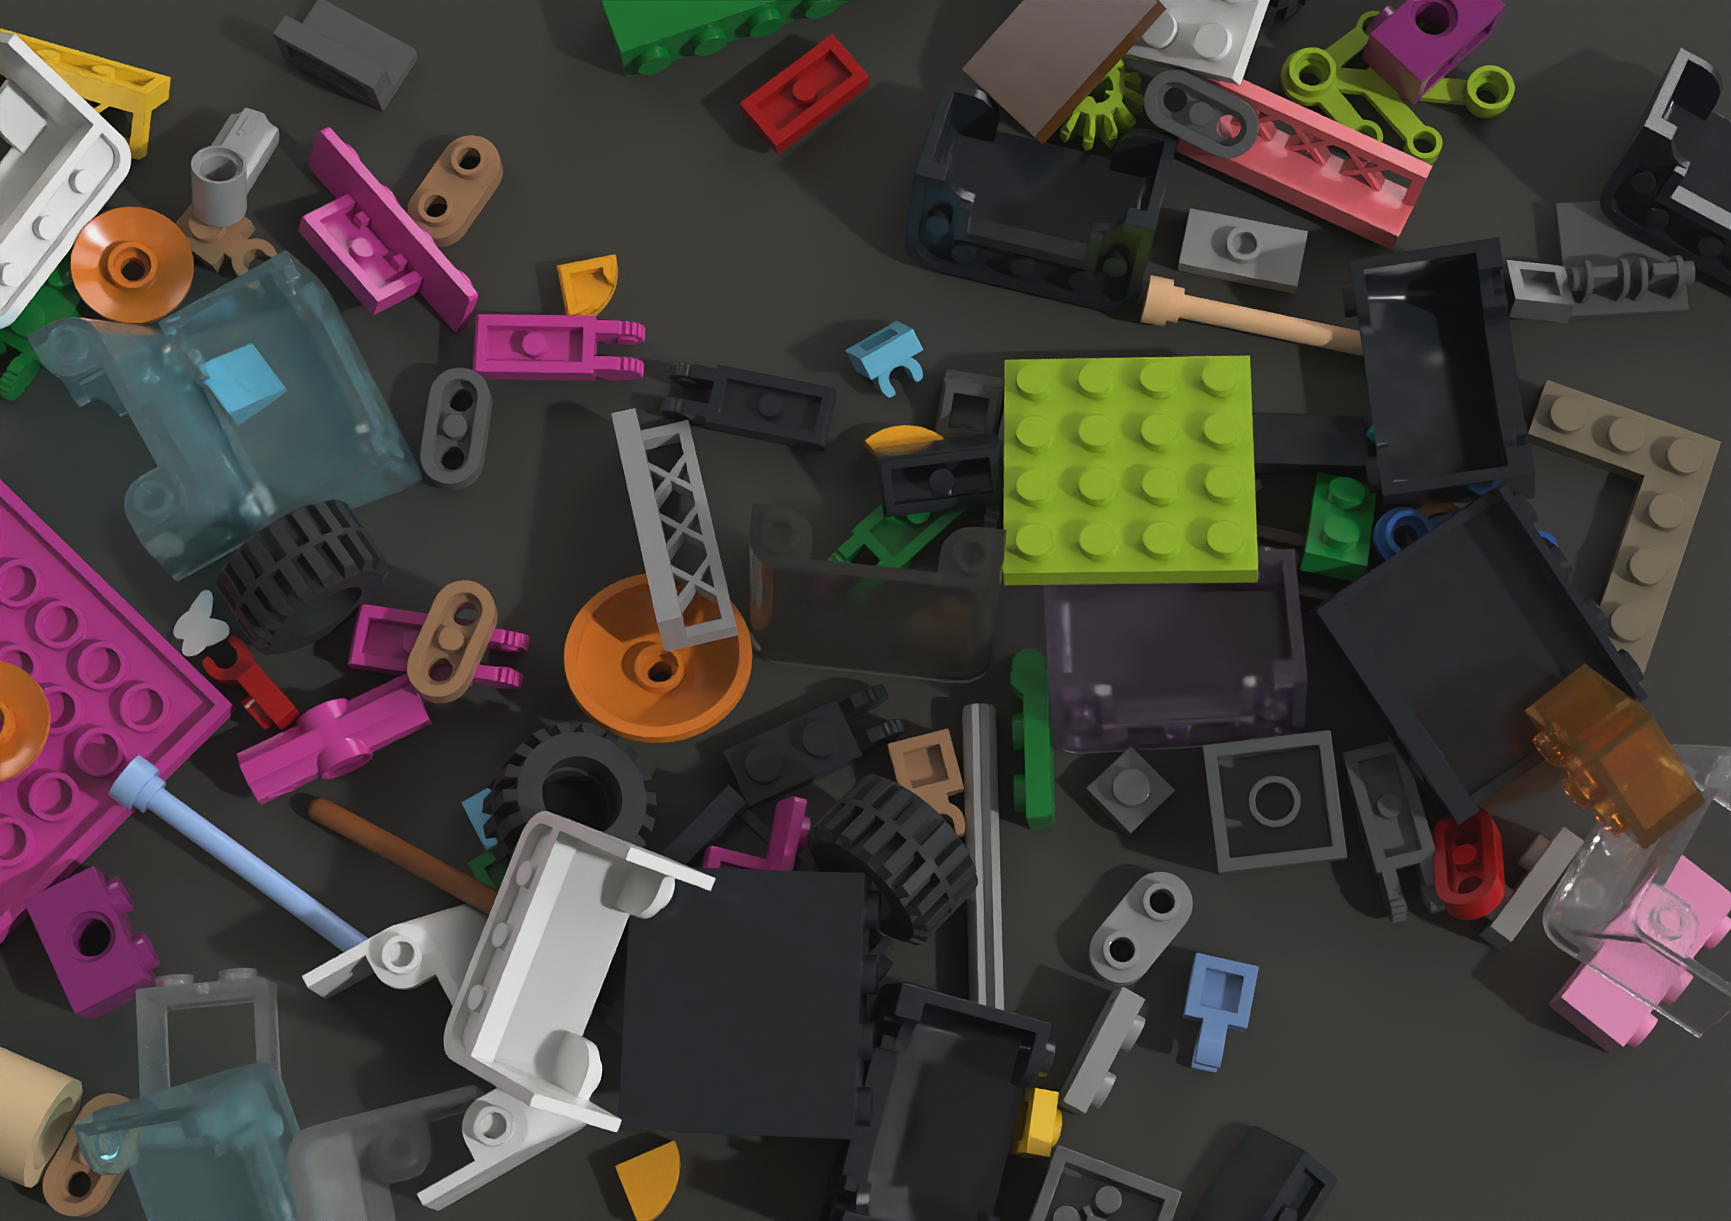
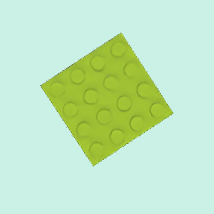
M1250 355L1005 360L1004 586L1257 582L1258 550Z

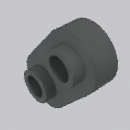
M1181 69L1166 70L1154 77L1146 88L1144 107L1148 117L1155 125L1217 157H1238L1247 152L1258 137L1259 119L1256 111L1247 101L1188 71ZM1180 88L1185 92L1187 103L1182 110L1174 111L1167 107L1165 94L1169 89ZM1232 115L1239 120L1241 129L1237 136L1226 138L1220 134L1218 122L1221 117Z
M453 368L440 374L433 382L428 397L420 461L429 480L445 490H461L470 486L478 479L484 466L493 401L484 378L468 368ZM461 396H468L473 399L471 407L466 411L458 412L452 409L454 401ZM458 453L464 456V462L459 468L450 470L444 467V461L449 455Z

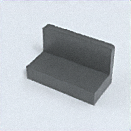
M318 0L303 23L285 15L273 32V36L286 60L382 112L418 59L416 50L411 46L326 0Z

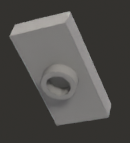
M1190 208L1177 271L1295 294L1308 231Z

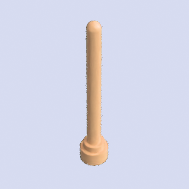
M1153 275L1149 277L1140 322L1164 327L1166 322L1177 324L1178 319L1182 318L1363 356L1361 336L1358 330L1185 295V288L1174 286L1173 279Z

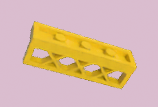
M0 28V32L16 34L96 112L100 113L109 106L132 112L131 138H123L129 145L131 158L141 160L147 155L151 113L155 108L168 100L171 77ZM91 101L100 103V105L94 107Z

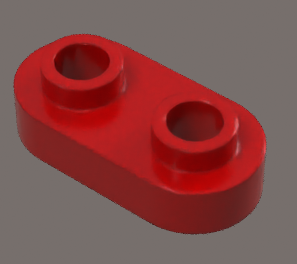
M1477 806L1480 810L1459 825L1444 823L1440 818L1432 834L1436 852L1433 854L1436 892L1448 913L1462 920L1478 919L1489 914L1500 904L1505 894L1501 834L1488 811Z

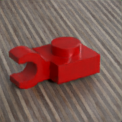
M232 635L227 639L238 655L237 661L232 667L227 669L219 668L208 656L202 660L206 672L216 682L226 686L241 685L250 695L241 704L264 730H267L274 723L283 732L297 726L296 721L302 714L258 666L251 649L239 637Z

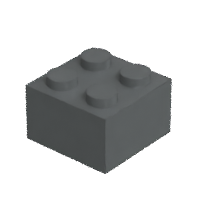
M1331 730L1203 745L1219 875L1341 861L1347 858Z

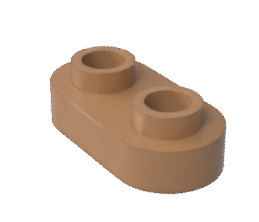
M468 135L457 138L446 147L411 197L408 204V215L419 227L425 229L431 235L437 247L449 246L459 241L499 186L503 176V166L495 146L480 136ZM473 156L480 159L479 165L473 169L467 170L460 167L462 161L467 157ZM435 204L447 206L446 212L439 217L427 215L429 208Z
M469 580L456 581L445 586L437 594L407 662L409 680L415 691L427 701L448 703L458 699L467 691L495 630L498 619L496 605L489 591L479 583ZM462 610H475L478 614L472 624L462 626L456 623V617ZM446 664L453 668L452 674L447 680L436 682L431 679V673L435 667Z
M106 1093L94 1097L82 1108L44 1174V1197L56 1212L66 1216L81 1218L97 1213L107 1204L146 1134V1117L141 1107L135 1101L119 1094ZM120 1116L124 1121V1131L118 1138L111 1140L105 1132L106 1124L112 1117ZM86 1173L91 1180L90 1190L84 1196L77 1197L72 1190L73 1180L79 1174Z

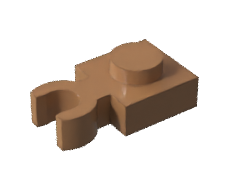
M191 204L175 223L186 236L193 257L217 274L222 271L228 262H231L241 282L249 288L258 289L261 286L258 277L248 270L249 264L253 259L263 257L276 266L281 262L275 248L269 242L259 238L248 239L256 229L245 216L239 222L230 226H210L201 222L194 215Z
M944 729L889 743L888 752L896 782L918 795L943 818L948 819L953 824L954 831L959 838H963L965 835L964 816L960 809L949 803L948 796L964 793V785L949 730Z

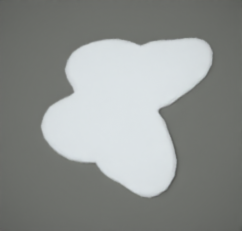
M204 590L199 594L189 611L179 618L174 627L173 634L175 638L184 640L182 653L185 656L197 655L206 646L214 645L226 639L229 635L230 630L226 622L214 618L210 619L213 595L209 590Z

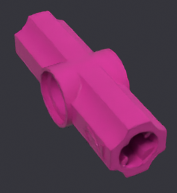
M404 674L350 701L340 698L320 704L301 715L296 721L297 726L236 755L248 785L257 801L263 805L320 777L325 780L334 779L353 772L372 759V752L431 725L432 722L420 695L412 686L408 674Z

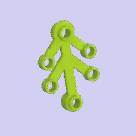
M1368 11L1362 14L1357 21L1356 27L1325 51L1315 47L1304 48L1292 53L1285 60L1280 74V83L1284 93L1295 103L1303 106L1318 105L1331 120L1360 133H1365L1371 138L1382 142L1383 132L1379 125L1371 120H1363L1342 93L1363 95L1404 140V153L1430 165L1438 158L1443 145L1440 133L1430 126H1425L1401 100L1404 99L1371 67L1366 70L1343 68L1365 50L1369 36L1364 33L1363 27L1369 25L1380 13L1379 11ZM1420 22L1417 24L1418 28L1423 32L1434 31L1437 34H1441L1439 28L1432 23ZM1486 65L1477 68L1468 80L1443 78L1419 101L1463 105L1479 118L1492 119L1506 111L1513 98L1515 85L1511 75L1506 70L1498 66ZM1304 73H1312L1317 76L1320 83L1316 86L1306 85L1300 81L1299 76ZM1479 91H1489L1495 96L1496 102L1493 104L1482 102L1477 98L1476 93ZM1418 139L1427 140L1432 145L1433 151L1421 153L1415 149L1413 142Z

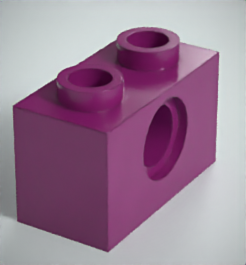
M1407 0L1397 10L1388 6L1367 27L1365 33L1369 35L1361 59L1413 106L1495 31L1506 5L1500 0ZM1420 22L1432 23L1439 28L1441 34H1426L1416 24Z
M92 866L24 900V904L74 1014L93 1021L160 987L152 970L160 966L158 955L144 932L136 935L126 914L134 910V904L128 890L118 876L110 879L109 875ZM99 926H108L111 935L108 947L101 954L89 957L85 947L88 935Z

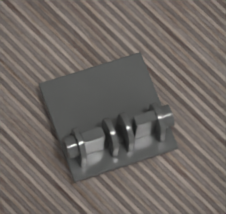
M1600 201L1555 204L1562 266H1565L1574 301V308L1570 318L1689 311L1686 285H1693L1695 281V266L1692 260L1683 261L1680 255H1671L1615 225L1603 213Z

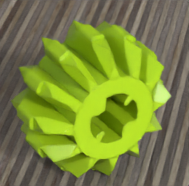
M1124 56L1089 94L1091 96H1087L1061 124L1060 138L1063 140V143L1072 140L1076 135L1082 136V147L1087 152L1092 149L1094 138L1100 137L1103 143L1111 149L1117 142V132L1125 133L1128 130L1135 129L1136 119L1134 115L1143 111L1144 97L1137 93L1141 84L1139 72L1124 73L1127 63Z

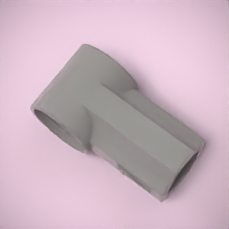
M245 107L242 112L231 114L212 145L199 150L193 156L191 161L192 209L194 215L201 222L210 226L223 227L233 225L245 216L247 194L279 144V129L267 120L265 113Z

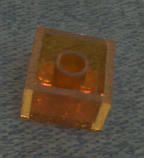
M1583 664L1525 710L1539 732L1532 737L1534 745L1553 767L1561 766L1567 775L1560 781L1565 792L1581 810L1586 811L1592 806L1591 809L1596 818L1613 837L1618 838L1625 833L1646 850L1706 803L1651 713L1588 665Z

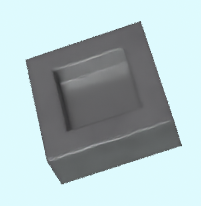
M1506 260L1502 275L1508 301V317L1532 322L1568 323L1574 308V301L1565 266Z
M1132 746L1092 782L1085 791L1089 798L1128 837L1175 792Z

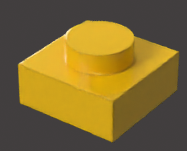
M1039 1088L1023 1090L1008 1155L1023 1158L1050 1157L1051 1147L1056 1145L1062 1129V1114L1060 1109L1057 1108L1059 1092Z

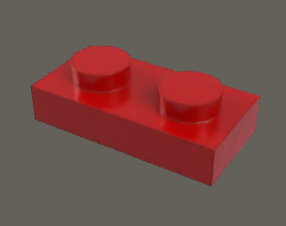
M832 34L740 102V111L778 155L870 86L869 76Z

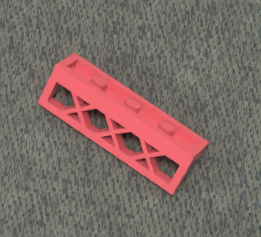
M1206 78V81L1247 101L1254 108L1259 119L1258 137L1247 152L1235 158L1217 157L1181 138L1176 148L1177 152L1393 250L1431 171L1432 165L1242 79L1239 86ZM1226 115L1220 118L1218 130L1222 136L1233 138L1239 134L1241 125L1236 117ZM1280 120L1293 126L1297 134L1289 135L1278 130L1272 121ZM1335 145L1348 151L1352 159H1341L1331 154L1326 146ZM1390 170L1412 180L1407 189L1386 179L1381 171Z

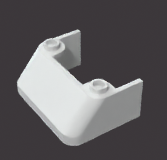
M0 32V73L6 78L0 87V136L12 147L0 161V329L9 326L20 315L74 245L82 229L94 219L124 180L131 165L130 148L123 136L16 34Z
M541 811L535 814L521 833L448 1018L444 1032V1050L446 1055L452 1061L530 1107L617 1132L622 1120L589 1101L591 1093L595 1091L601 1080L602 1063L597 1046L590 1040L582 1037L629 915L647 919L664 908L673 895L675 878L710 891L716 878L551 812Z
M466 903L393 925L308 972L302 978L309 989L327 1000L373 973L386 985L399 990L416 988L437 976L453 1006L489 915ZM496 1087V1089L475 1100L469 1106L463 1118V1137L475 1161L419 1192L417 1195L423 1206L439 1211L579 1131L587 1123L530 1107ZM593 1092L591 1093L589 1101L593 1104H596L595 1094Z

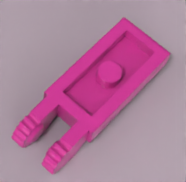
M478 314L475 318L473 371L480 374L484 379L596 381V377L608 381L639 380V378H643L644 363L642 360L632 357L597 356V341L609 345L641 344L645 340V327L633 321L597 320L596 316Z
M366 604L359 605L347 664L351 669L398 676L407 674L409 655L428 614ZM456 618V623L462 626H467L474 622V620ZM495 628L487 647L507 653H524L528 651L530 637L523 633ZM446 664L439 665L433 669L431 679L443 682L451 676L453 668ZM479 664L470 686L474 682L486 687L517 690L521 688L523 674L508 667Z

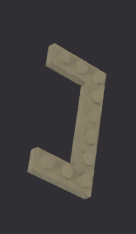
M1546 380L1541 388L1527 428L1528 443L1639 482L1597 605L1607 618L1609 627L1604 631L1617 651L1620 649L1626 650L1637 662L1644 675L1721 441ZM1634 703L1627 704L1544 761L1604 783L1610 777Z

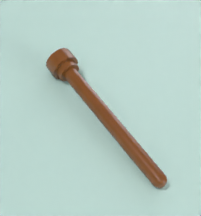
M318 797L309 803L308 815L312 820L488 915L490 914L498 894L496 889L326 798Z

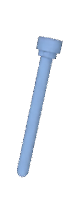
M136 756L112 785L108 796L124 808L131 810L135 807L142 813L149 809L341 951L346 952L368 939L164 789L166 782L158 777L160 770L142 756Z

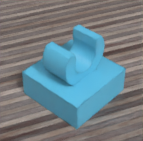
M898 321L891 323L845 350L855 371L873 380L876 389L889 398L896 395L894 388L889 382V375L895 367L903 366L908 377L915 382L923 378L921 366L915 359L911 358L921 352L923 348L914 330Z

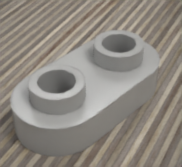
M1153 872L1142 877L1099 927L1090 942L1088 959L1093 972L1098 978L1114 986L1130 985L1142 978L1184 927L1191 915L1193 900L1185 882L1168 872ZM1158 892L1167 894L1173 903L1172 910L1164 914L1155 912L1150 906V896ZM1122 940L1129 943L1133 950V957L1127 962L1114 960L1109 950L1113 942Z

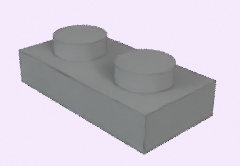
M1562 827L1549 840L1542 834H1539L1517 863L1526 870L1513 889L1505 884L1504 897L1492 912L1485 915L1489 922L1479 936L1498 950L1511 943L1585 841L1566 827Z
M1124 987L1111 992L1059 1091L1058 1106L1074 1115L1086 1114L1089 1106L1096 1109L1102 1106L1116 1079V1075L1108 1071L1119 1049L1127 1053L1131 1050L1144 1027L1146 1019L1138 1015L1145 1001L1144 998Z

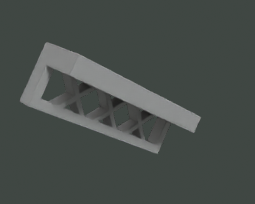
M635 408L611 413L655 616L665 652L737 636L736 622L689 421L685 420L641 430ZM681 442L684 454L670 473L648 462L646 450ZM687 471L691 484L682 480ZM652 479L661 483L656 491L654 490ZM673 490L695 501V506L681 524L659 512V508ZM699 522L702 535L693 531ZM664 530L672 534V537L669 539L667 544L664 535ZM685 541L707 553L706 559L693 576L671 565V559ZM710 574H712L714 587L705 583ZM675 582L685 587L679 596ZM699 594L719 605L722 619L685 627L682 613L694 596Z

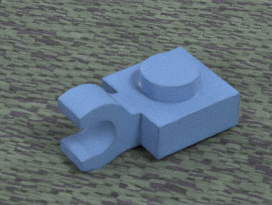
M1201 953L1195 954L1182 1019L1200 1023L1191 1069L1216 1074L1217 1069H1220L1227 1029L1243 1033L1247 1030L1259 966Z

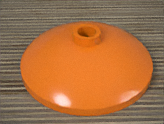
M646 573L622 579L593 596L582 607L571 624L564 648L565 674L571 694L578 706L593 722L619 737L644 743H667L696 736L724 719L737 705L746 690L752 669V645L745 620L731 602L738 631L737 636L665 652ZM675 582L679 596L685 587ZM699 594L694 596L682 613L685 627L722 619L719 605ZM659 672H664L671 676L667 681L655 682L650 679Z

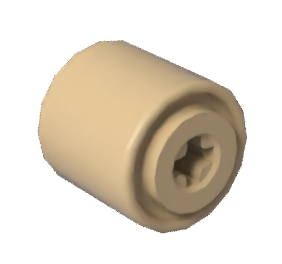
M0 1047V1176L25 1187L32 1188L44 1178L49 1164L76 1120L83 1092L82 1083L80 1080Z

